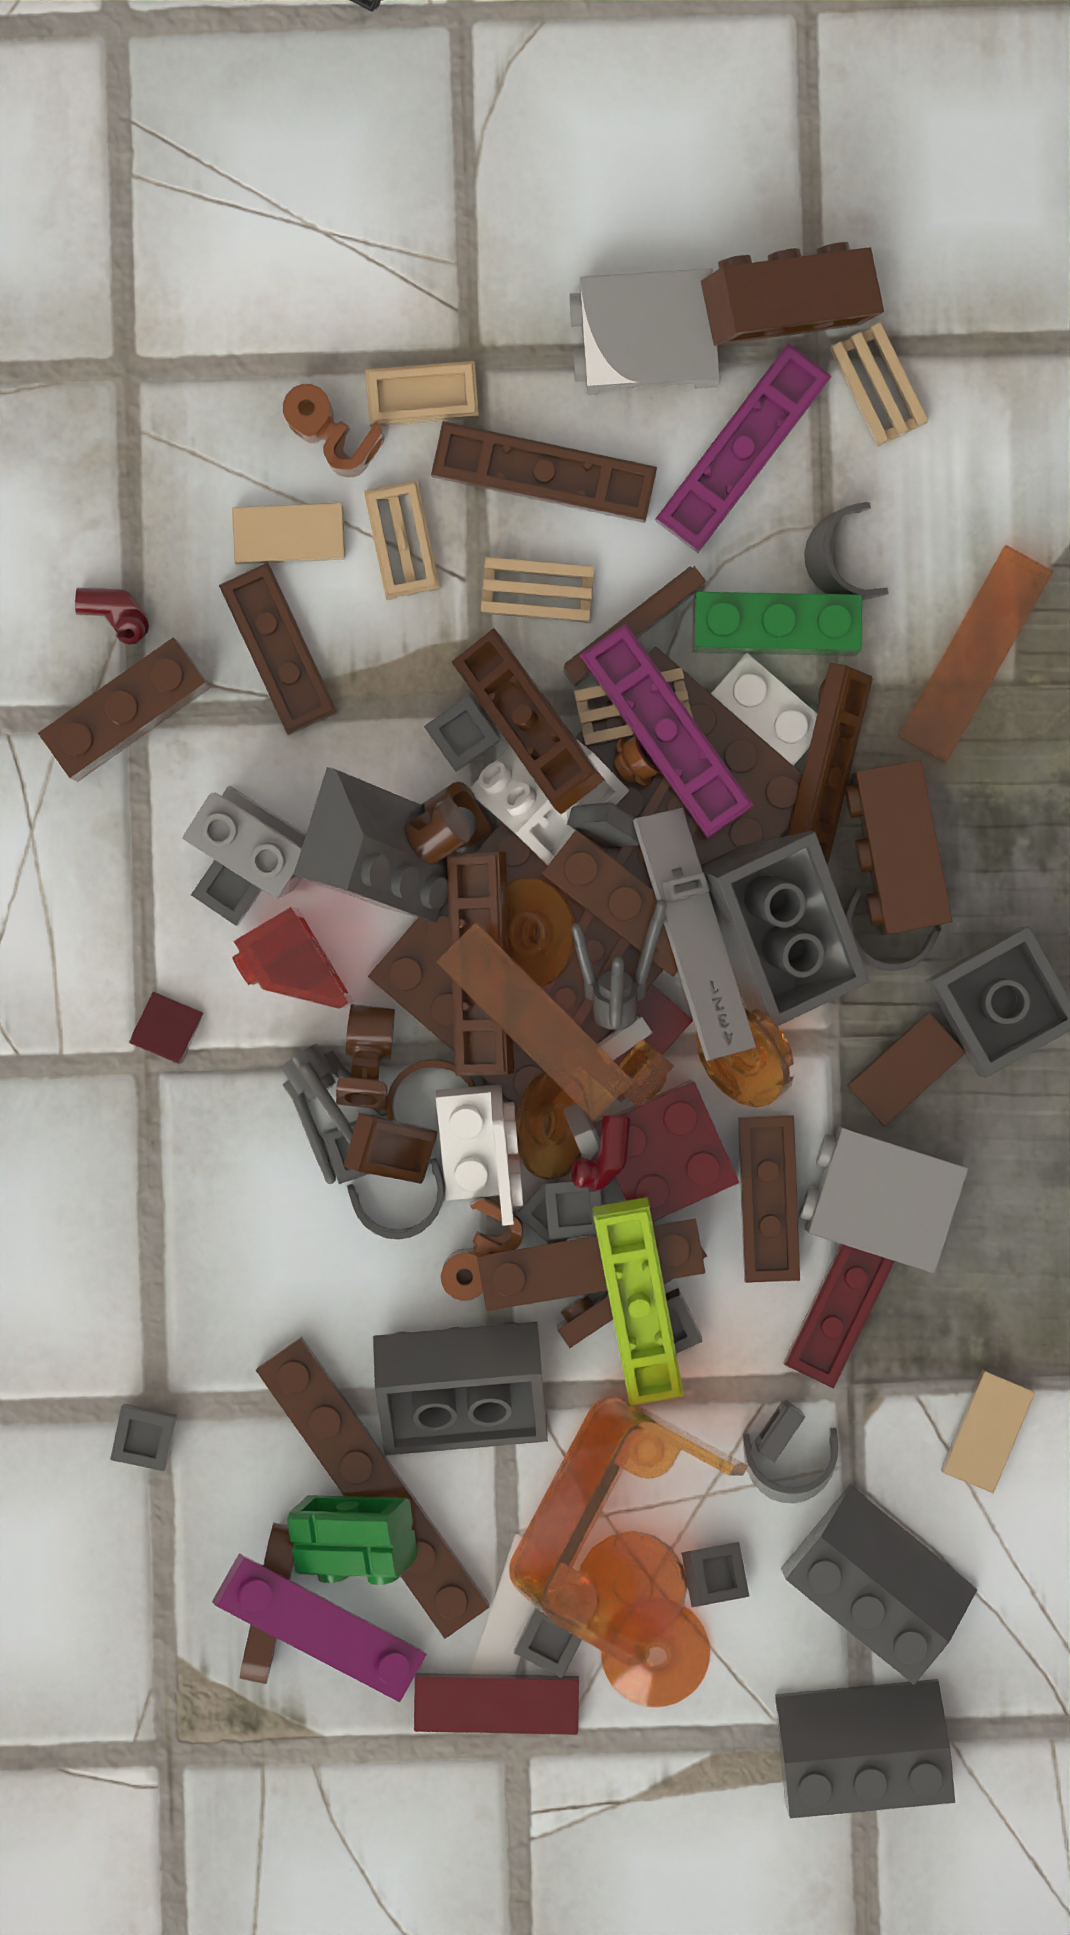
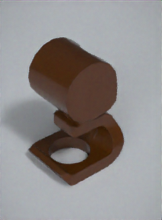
M458 781L422 803L425 813L409 822L405 827V833L415 853L424 862L433 865L452 852L461 854L487 837L493 831L494 825L471 789L466 784ZM458 807L470 810L476 818L477 827L472 836L469 824Z
M351 1004L345 1047L346 1055L353 1057L351 1077H341L338 1079L336 1085L337 1105L386 1110L387 1085L383 1081H379L380 1060H391L395 1009Z

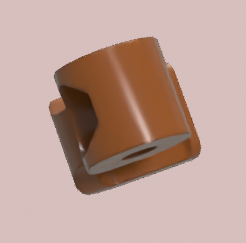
M301 384L293 387L285 396L283 414L290 429L309 443H317L323 439L326 440L323 446L324 456L336 474L343 477H356L366 470L384 443V436L377 421L373 423L371 430L355 454L350 458L343 450L346 435L350 428L342 421H339L338 424L334 422V410L327 394L320 387L312 384Z
M479 1197L470 1203L472 1210L477 1209L502 1222L501 1205L488 1197ZM514 1211V1225H508L502 1235H488L477 1231L473 1238V1248L459 1249L451 1253L445 1260L441 1272V1283L446 1293L452 1298L468 1301L477 1298L483 1293L477 1256L516 1250L520 1246L523 1238V1222L516 1216Z

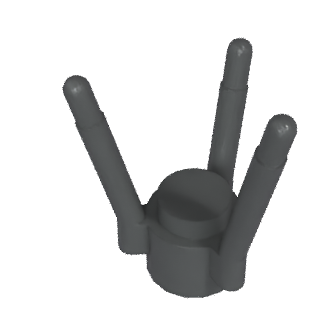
M660 899L656 903L633 979L623 971L624 962L621 957L613 959L612 971L605 972L599 979H596L583 928L579 923L572 925L571 930L584 980V998L593 1001V1019L599 1026L619 1030L627 1028L635 1022L637 1001L645 998L646 980L664 922L663 919L667 909V902Z
M313 1044L281 1066L282 1071L288 1078V1081L282 1085L294 1102L325 1181L328 1184H333L336 1177L303 1094L306 1095L309 1101L315 1098L319 1099L350 1145L354 1131L328 1090L337 1083L331 1074L341 1078L351 1077V1073L341 1064L333 1051L324 1055L318 1045ZM374 1109L381 1116L387 1115L386 1110Z

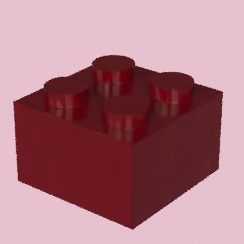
M689 1080L611 1115L630 1118L627 1162L622 1171L616 1176V1179L626 1201L648 1197L652 1222L740 1183L693 1080ZM602 1120L593 1123L600 1141Z

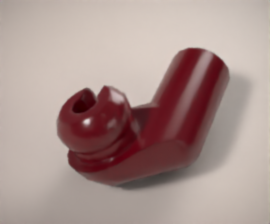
M77 587L75 594L76 615L105 616L117 632L116 637L124 644H137L148 633L149 622L147 614L128 591L123 589Z
M622 1116L602 1117L600 1150L593 1156L592 1160L581 1158L574 1161L571 1168V1181L574 1186L578 1188L587 1187L590 1192L600 1191L622 1171L627 1162L630 1118Z

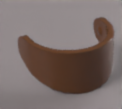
M427 1059L418 1061L404 1069L391 1084L387 1095L386 1111L388 1119L397 1121L393 1108L395 1094L398 1086L410 1073L426 1067H441L455 1073V1064L442 1059ZM469 1075L460 1076L469 1087H476Z

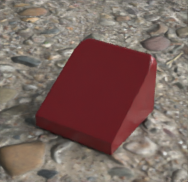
M152 992L129 1043L181 1064L186 1057L204 1013L161 994Z

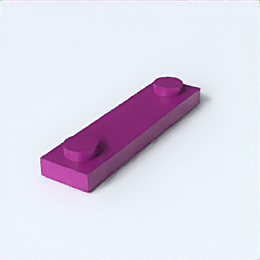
M788 343L655 518V521L699 553L832 376Z
M626 623L580 654L581 660L707 839L753 808V803Z
M241 1553L238 1554L212 1600L216 1607L398 1702H401L427 1655L422 1649Z

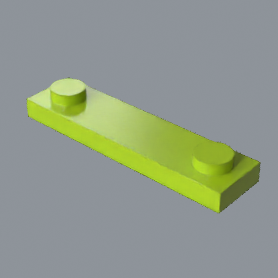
M648 1197L592 1207L629 1404L633 1406L684 1397Z

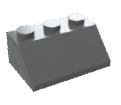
M327 767L294 876L377 906L435 923L437 922L440 909L448 897L447 856L437 863L429 865L415 853L405 833L406 825L425 813L422 805L337 769Z
M814 831L743 845L700 865L709 887L708 892L732 970L750 1017L772 1028H776L870 982Z
M509 1322L502 1325L468 1328L452 1327L444 1330L396 1332L394 1334L373 1336L375 1393L385 1455L548 1442L538 1322Z
M852 1485L846 1488L781 1567L785 1580L913 1685L916 1684L948 1645L977 1592L975 1586Z
M938 1679L917 1681L915 1685L911 1682L775 1694L784 1798L790 1819L955 1803L951 1750Z

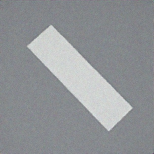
M515 1533L469 1674L515 1675L520 1656L513 1653L514 1647L540 1600L557 1548L556 1546Z

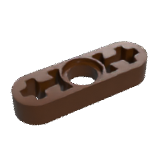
M273 1522L263 1566L290 1579L294 1563L292 1554L294 1543L290 1541L288 1525ZM251 1624L239 1679L267 1684L277 1638Z

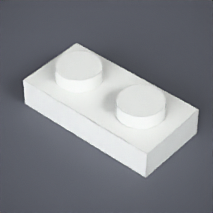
M746 653L711 695L794 766L809 749L817 713L751 655Z

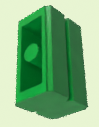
M307 1495L289 1512L287 1517L290 1541L294 1543L292 1554L295 1572L298 1574L317 1575L318 1580L323 1583H335L343 1581L349 1576L367 1577L368 1583L373 1585L389 1584L400 1578L403 1572L416 1560L418 1554L415 1532L411 1529L413 1524L410 1500L407 1498Z

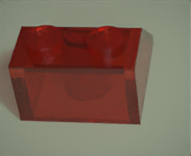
M290 907L233 941L239 953L232 956V959L248 985L259 983L262 990L338 1009L345 1008L354 1003L298 908Z

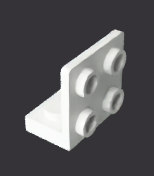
M577 740L605 781L572 807L609 802L617 805L629 792L628 788L591 750ZM511 746L495 762L489 764L481 772L479 779L470 787L471 791L475 794V798L511 829L547 866L575 831V829L567 825L572 807L560 815L546 798Z
M501 1084L436 1090L446 1201L500 1196L502 1225H514L513 1207L523 1206L514 1102L503 1103Z

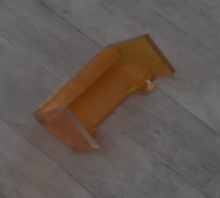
M611 1396L598 1400L588 1411L511 1558L509 1576L515 1589L554 1624L627 1666H633L646 1662L651 1652L593 1619L599 1606L597 1587L588 1576L572 1568L623 1469L641 1478H657L672 1468L681 1450L729 1476H743L748 1465L643 1407L629 1404L628 1399Z

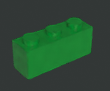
M696 592L693 598L692 653L856 656L862 649L863 595Z

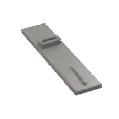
M683 807L632 820L657 902L660 899L667 902V909L663 919L706 1061L755 1048L756 1044Z

